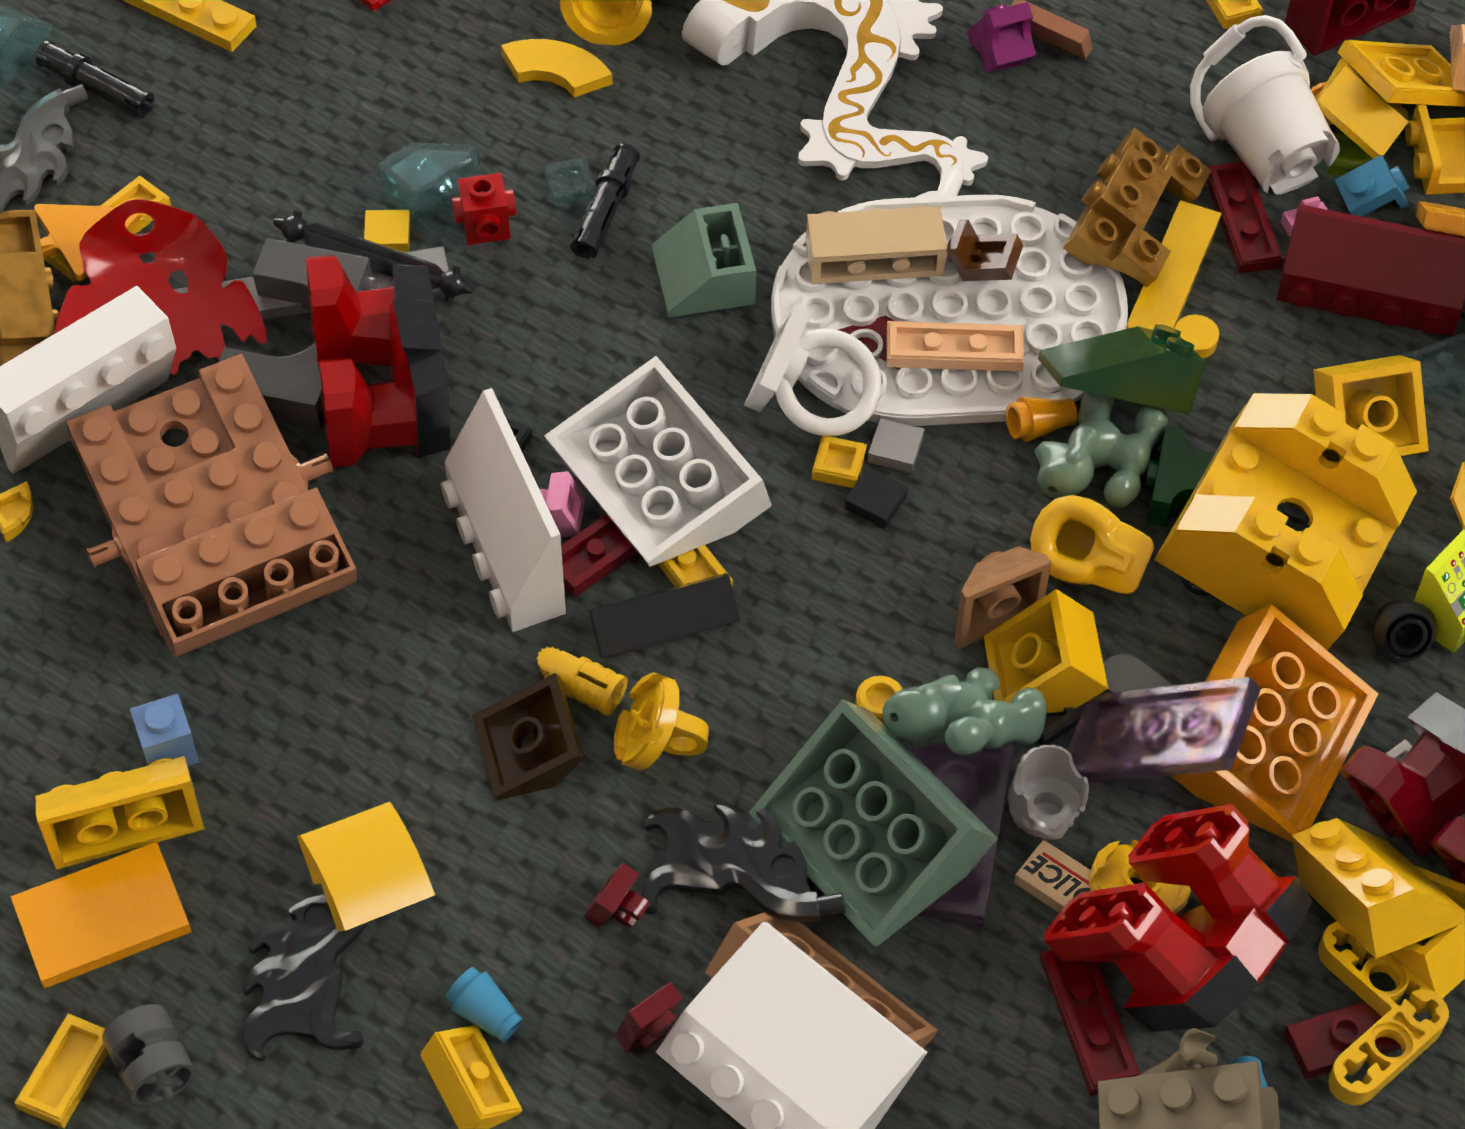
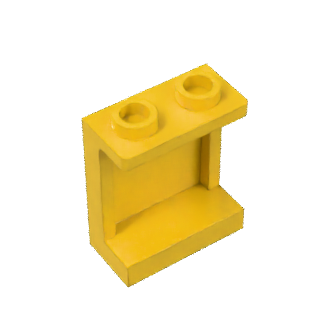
M1416 104L1412 120H1408L1409 122L1405 126L1407 146H1413L1415 153L1413 159L1415 178H1421L1425 195L1465 193V117L1430 119L1426 104Z

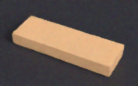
M887 321L886 367L991 371L1023 370V325Z

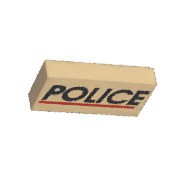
M1043 839L1015 874L1014 883L1060 913L1067 902L1081 892L1090 891L1088 880L1090 869Z

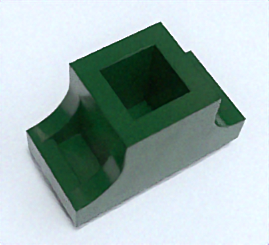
M1166 425L1158 461H1149L1144 487L1152 488L1153 490L1146 524L1165 527L1167 521L1172 516L1181 513L1215 455L1214 453L1200 451L1190 445L1185 437L1184 428Z

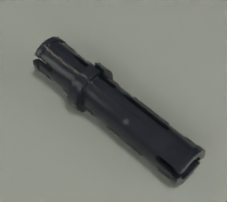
M51 40L43 42L39 47L37 53L47 58L36 56V63L63 76L67 84L73 87L82 84L85 89L135 114L138 118H144L152 110L153 106L144 102L145 100L150 103L154 102L155 98L152 93L144 91L92 64L90 57L82 53L75 55L56 45Z
M621 143V146L617 144L614 147L607 168L599 173L595 181L597 187L595 194L570 245L572 252L576 256L590 259V257L592 259L596 258L621 199L626 198L631 188L630 177L640 160L639 151L630 144Z

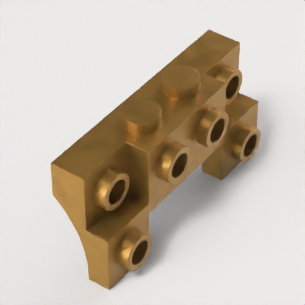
M1134 128L1120 141L1114 154L1111 153L1097 170L1096 174L1101 178L1096 180L1084 194L1082 202L1086 206L1063 249L1083 264L1099 265L1118 270L1148 287L1157 279L1171 252L1143 230L1163 190L1182 201L1192 203L1198 198L1212 170L1180 145H1177L1167 153L1153 140Z
M13 210L0 213V366L54 335L59 315L56 309L52 310L50 294L53 291V275L49 267L45 268L35 210Z

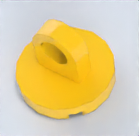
M655 672L642 677L629 693L628 698L634 699L630 711L623 709L617 719L614 733V752L616 758L623 762L621 764L642 771L649 768L659 758L662 751L674 755L687 756L703 753L708 745L709 726L704 720L678 710L679 688L676 681Z

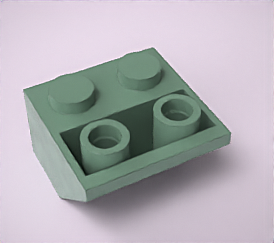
M738 203L694 209L651 244V251L668 318L755 304L756 268Z

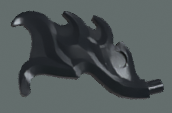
M715 805L713 807L720 817L715 823H705L696 819L686 810L672 807L657 810L643 823L645 829L650 830L660 827L667 835V846L660 867L648 875L643 886L642 896L650 902L645 911L650 915L657 912L658 896L667 889L680 888L701 893L723 895L727 890L734 887L743 889L764 910L781 919L796 922H821V917L846 913L843 892L818 896L817 892H811L807 880L806 860L800 847L795 841L787 842V846L781 848L783 841L782 830L776 817L769 811L757 808L756 815L761 821L757 827H752L745 823L735 811L722 805Z
M325 894L308 897L289 909L292 920H296L294 923L279 922L266 926L253 937L248 948L252 954L257 953L263 947L270 949L266 958L249 972L242 988L245 995H248L256 987L264 990L261 1002L248 1016L243 1029L246 1049L253 1057L262 1062L266 1059L263 1046L270 1039L284 1034L314 1037L319 1044L331 1050L360 1048L364 1043L360 1031L342 1032L335 1025V1015L343 979L342 971L336 967L335 962L337 957L364 931L368 922L349 930L338 932Z

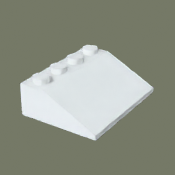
M138 286L128 290L0 366V448L7 467L12 474L17 473L68 442L70 437L66 421L111 404L113 410L124 408L168 381L176 352L169 319Z
M657 356L544 435L546 441L649 567L731 535L772 506L763 479Z
M493 389L484 390L445 460L447 481L441 482L440 485L448 508L457 507L461 516L456 518L464 544L473 543L477 552L472 557L480 580L489 579L493 590L489 591V597L497 618L505 616L512 632L566 614L561 536Z
M762 922L686 1007L656 1051L661 1058L745 1129H875L928 1053L767 922Z

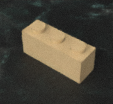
M912 206L909 208L884 210L872 208L865 211L837 213L826 211L820 214H807L806 248L811 284L944 276L947 244L941 206Z

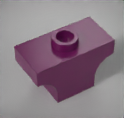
M1029 2L1009 7L1007 4L989 8L983 11L984 16L967 30L970 44L979 52L986 74L1024 65L1036 56L1031 37V21L1033 16Z

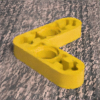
M1336 921L1330 924L1323 933L1318 948L1319 958L1327 969L1382 1016L1380 1020L1338 1056L1329 1074L1328 1084L1332 1094L1341 1102L1355 1106L1363 1105L1370 1101L1439 1038L1448 1021L1449 1010L1445 1001L1391 953L1375 959ZM1346 942L1353 947L1352 951L1345 949L1342 952L1334 948L1335 944L1341 946ZM1367 958L1368 960L1362 970L1356 969L1357 964L1362 965L1364 959ZM1375 972L1386 973L1395 981L1396 989L1385 992L1375 988L1370 982L1369 975ZM1404 993L1410 995L1408 1000H1403L1401 1006L1397 1005ZM1423 1012H1427L1432 1018L1431 1020L1424 1019L1419 1022L1413 1016L1415 1013L1420 1015ZM1380 1037L1392 1038L1399 1043L1403 1054L1398 1057L1385 1056L1376 1048L1375 1040ZM1365 1061L1368 1063L1370 1068L1362 1082L1357 1080L1351 1084L1346 1081V1074L1352 1076L1363 1067Z

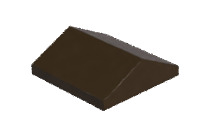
M556 673L472 715L493 795L497 800L555 787L584 759L561 678Z

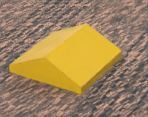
M1343 58L1339 60L1316 99L1323 115L1373 159L1386 153L1409 122L1408 111L1399 103H1387Z

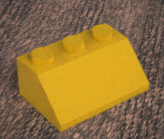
M185 756L175 759H158L145 767L126 772H109L96 780L77 785H61L48 793L36 795L37 821L56 870L142 847L156 841L160 842L204 830Z
M1338 818L1316 823L1311 828L1292 835L1298 876L1305 890L1375 959L1465 923V911L1388 841Z

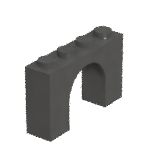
M266 238L252 273L258 296L301 304L302 308L310 310L306 257L336 256L356 292L378 289V279L372 275L368 257ZM315 343L302 352L283 357L261 355L224 347L219 362L238 354H243L274 420L322 429L324 412L320 369L317 365Z

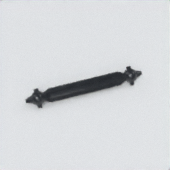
M294 210L293 215L286 218H275L273 220V224L281 230L282 235L287 239L286 242L295 243L302 239L311 247L368 257L372 270L392 277V265L428 266L432 289L440 288L441 292L445 295L444 300L447 302H453L454 297L461 294H472L474 288L465 281L464 276L460 273L461 267L453 265L451 271L444 273L437 264L320 223L307 224L301 217L302 212L299 210Z

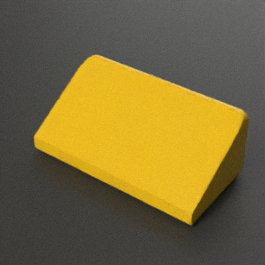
M472 1025L433 1034L422 1050L421 1058L458 1129H490L521 1114L523 1110L479 1027Z

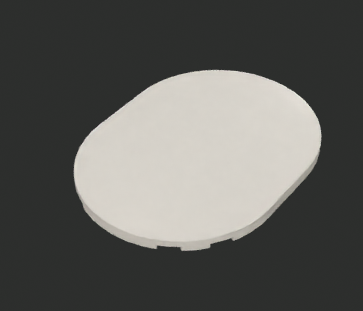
M1002 195L894 198L860 203L838 212L865 211L872 208L884 210L909 208L912 206H941L947 247L949 239L954 235L959 220H969L977 235L1018 234L1023 248L1012 280L963 281L955 265L949 260L947 252L944 276L811 284L805 232L793 244V249L777 271L771 298V323L775 338L779 327L796 303L813 311L803 334L818 329L839 330L852 325L867 326L882 316H887L894 321L1008 325L1005 323L1023 310L1037 321L1031 324L1022 317L1013 324L1023 325V347L1028 345L1031 351L1024 355L1022 371L901 368L897 370L894 367H886V362L879 358L883 350V340L877 332L870 329H859L850 334L857 339L861 337L871 338L878 345L877 350L872 355L880 370L881 395L874 413L867 421L879 423L880 418L911 426L1006 421V408L1008 404L1016 402L1019 397L1060 400L1071 398L1074 402L1082 398L1085 393L1084 391L1059 386L1037 359L1039 352L1042 349L1126 329L1128 317L1127 294L1123 279L1118 270L1099 265L1083 264L1063 249L1077 223L1063 213L1056 215L1036 207V202ZM1044 328L1052 332L1051 335L1039 344L1033 341L1041 334L1038 329ZM819 347L810 350L798 380L820 400L847 414L857 405L862 396L863 377L860 368L848 354L831 347Z

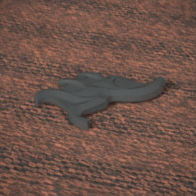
M82 84L63 91L61 88H58L42 97L23 116L15 138L8 144H0V213H3L6 204L17 195L23 194V204L25 206L29 205L38 196L42 182L47 175H54L53 181L57 186L66 179L68 164L61 151L66 150L69 152L73 150L74 134L66 119V112L70 110V106L88 100Z

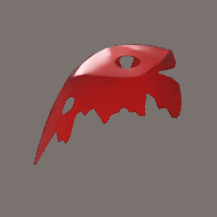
M132 199L120 204L85 232L79 243V249L83 260V269L91 283L83 286L73 285L67 291L57 317L54 332L56 334L128 290L138 286L169 319L176 345V352L170 370L172 375L177 374L179 364L189 359L195 350L201 352L207 358L215 357L220 359L223 349L226 347L221 324L233 328L243 342L250 335L262 345L267 342V333L261 313L245 283L240 280H234L227 287H222L226 276L228 258L222 244L206 224L197 216L187 211L143 199ZM144 213L152 217L154 227L146 234L136 235L126 229V220L133 214ZM155 253V260L151 263H144L140 259L141 254ZM184 271L188 279L187 293H178L172 288L168 282L171 272Z

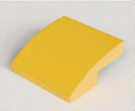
M391 802L381 804L297 836L313 884L321 883L338 932L349 930L435 895L418 851Z

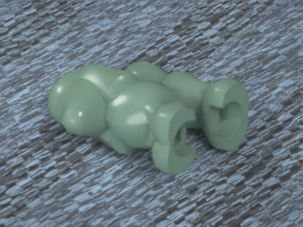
M1085 392L1081 398V407L1078 411L1079 425L1071 433L1068 443L1043 441L1034 450L1040 463V470L1037 474L1038 487L1045 495L1052 498L1076 495L1088 487L1094 476V469L1108 465L1116 473L1105 485V500L1114 508L1127 507L1141 490L1139 477L1147 470L1150 453L1162 443L1165 427L1168 425V415L1165 410L1143 405L1135 419L1131 434L1126 435L1121 433L1109 421L1114 398Z
M977 667L967 674L965 682H960L955 675H946L920 687L901 689L885 702L883 719L892 734L898 739L908 741L914 747L946 743L952 752L965 756L981 751L983 748L996 749L1011 741L1018 746H1030L1040 739L1044 729L1046 701L1038 689L1028 687L1017 691L1010 703L992 700L993 691L1000 688L999 677L992 669Z

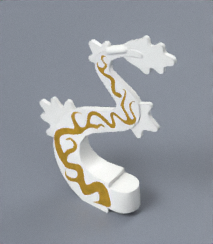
M700 0L691 10L683 25V40L722 66L730 64L745 51L754 56L778 37L795 30L812 28L826 31L842 41L847 51V56L825 105L823 120L803 119L800 123L801 132L809 138V142L798 155V164L801 166H827L835 172L836 178L846 180L854 167L881 168L927 161L935 165L940 173V184L937 191H929L917 197L957 196L962 184L966 186L972 185L974 180L972 171L987 165L988 156L982 152L969 150L966 147L968 140L963 136L956 137L952 141L945 136L932 132L878 129L871 126L867 121L868 115L892 76L898 57L916 60L919 57V48L913 39H933L936 36V27L928 22L942 15L943 7L938 3H922L919 0Z

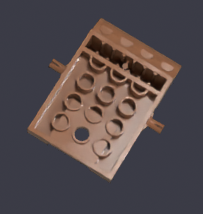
M242 353L200 369L199 378L124 408L113 411L111 404L66 421L70 440L112 529V540L86 549L89 559L94 568L118 557H121L129 566L154 623L175 658L356 583V567L318 488L308 490V481L333 472L332 464L328 460L326 453L302 464L290 453ZM171 429H180L188 435L186 442L176 447L166 445L161 439Z

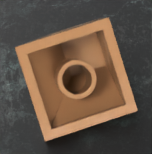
M1017 546L1003 553L1000 551L993 552L984 557L979 563H976L960 594L954 639L958 649L984 639V635L1046 595L1051 561L1047 555Z

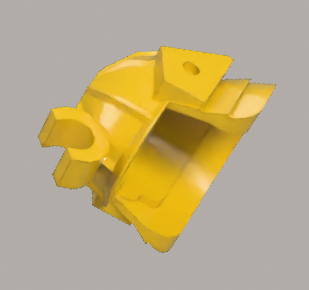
M560 0L561 13L570 29L582 39L594 44L618 46L628 43L645 30L652 15V2L650 0Z

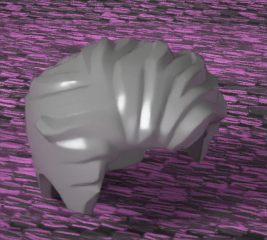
M1041 745L1039 748L1034 747L1028 750L1027 754L1022 756L1011 779L1007 792L1009 813L1017 827L1030 835L1051 840L1062 838L1069 827L1073 826L1075 818L1085 811L1089 783L1086 777H1082L1079 774L1071 754L1066 749L1056 745Z

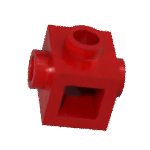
M502 174L477 175L458 179L460 197L452 198L455 224L463 223L467 245L511 239L509 217L517 215L513 189H504Z

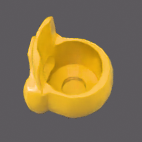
M1076 495L1055 498L1045 506L1034 523L1030 537L1031 550L1047 555L1051 561L1049 575L1055 579L1070 584H1093L1122 594L1133 593L1138 588L1154 549L1153 541L1149 536L1121 522L1116 515L1103 505L1089 498Z

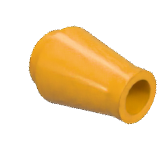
M1019 397L1016 402L1009 403L1006 408V424L1010 435L1014 439L1022 438L1025 442L1032 441L1066 426H1073L1076 424L1078 417L1075 402L1071 398L1060 400Z

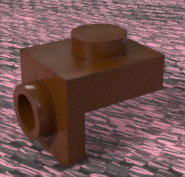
M959 220L953 237L949 239L947 252L949 260L955 265L963 281L1012 280L1023 244L1018 234L977 235L969 220Z

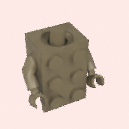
M1193 1028L1185 1032L1180 1042V1049L1147 1071L1135 1077L1098 1081L1100 1129H1280L1278 1095L1273 1086L1261 1088L1260 1065L1258 1061L1215 1066L1218 1060L1217 1055L1206 1051V1047L1216 1040V1036Z

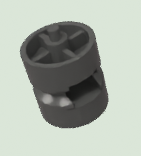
M149 1004L125 1011L106 1027L102 1035L103 1043L113 1064L121 1069L119 1076L132 1103L138 1106H150L164 1100H172L175 1097L174 1095L183 1091L192 1082L196 1074L183 1044L176 1041L178 1037L177 1031L166 1009L161 1005Z

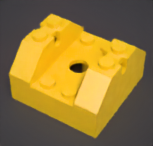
M1254 393L1224 436L1215 455L1154 560L1246 616L1271 604L1274 605L1304 632L1328 650L1345 631L1363 596L1364 589L1395 530L1405 516L1417 490L1393 442L1363 424L1357 430L1342 421L1345 415L1343 412L1312 394ZM1285 502L1309 517L1307 524L1309 527L1303 531H1295L1285 525L1289 517L1279 512L1277 506Z

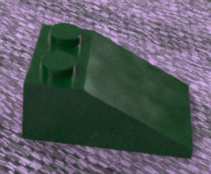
M1155 324L1154 329L1137 326L1042 349L1037 358L1059 386L1190 414L1206 362L1194 350V345L1185 341L1180 336L1181 331L1162 324Z

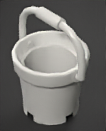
M1263 15L1250 17L1239 25L1234 24L1203 53L1204 58L1195 69L1190 85V104L1196 120L1210 141H1215L1218 138L1227 140L1255 176L1264 192L1268 193L1269 186L1275 195H1281L1301 188L1318 177L1313 167L1319 164L1322 159L1330 167L1340 152L1339 142L1332 133L1309 87V72L1303 62L1307 53L1294 32L1280 19ZM1267 26L1276 29L1284 37L1292 51L1271 52L1258 56L1237 67L1215 86L1202 106L1201 84L1205 73L1211 65H1216L1243 40L1246 32L1255 27Z

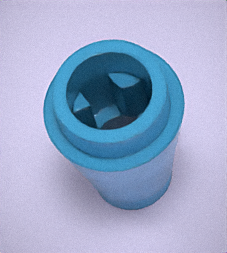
M474 967L469 968L454 982L446 993L445 998L452 1004L451 1011L493 1037H497L502 1043L523 1022V1018L517 1014L515 1008L487 971L480 973Z

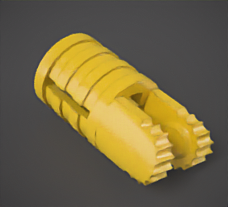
M553 646L551 648L546 647L541 649V652H538V657H536L538 661L537 666L540 667L542 675L545 676L544 678L554 673L559 675L565 696L571 699L574 698L577 702L583 705L586 704L589 708L595 711L598 710L605 716H610L614 712L626 691L627 677L617 674L609 668H604L603 665L592 662L591 659L585 656L577 658L565 651H560L559 648L555 649Z

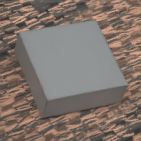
M880 418L868 452L867 463L912 474L924 438V428Z

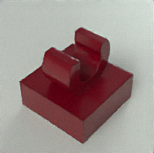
M622 863L609 876L583 917L601 927L613 915L618 921L632 927L636 920L641 918L650 904L643 896L629 890L639 876V873L625 863Z

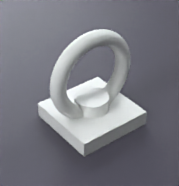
M796 303L779 327L744 406L761 412L775 394L780 408L788 419L809 433L820 436H838L852 432L871 417L878 405L881 395V375L878 364L870 350L861 341L848 333L834 329H818L803 334L813 311ZM831 347L848 354L860 368L863 377L862 396L857 405L847 414L836 418L819 417L804 409L796 399L792 388L812 349Z

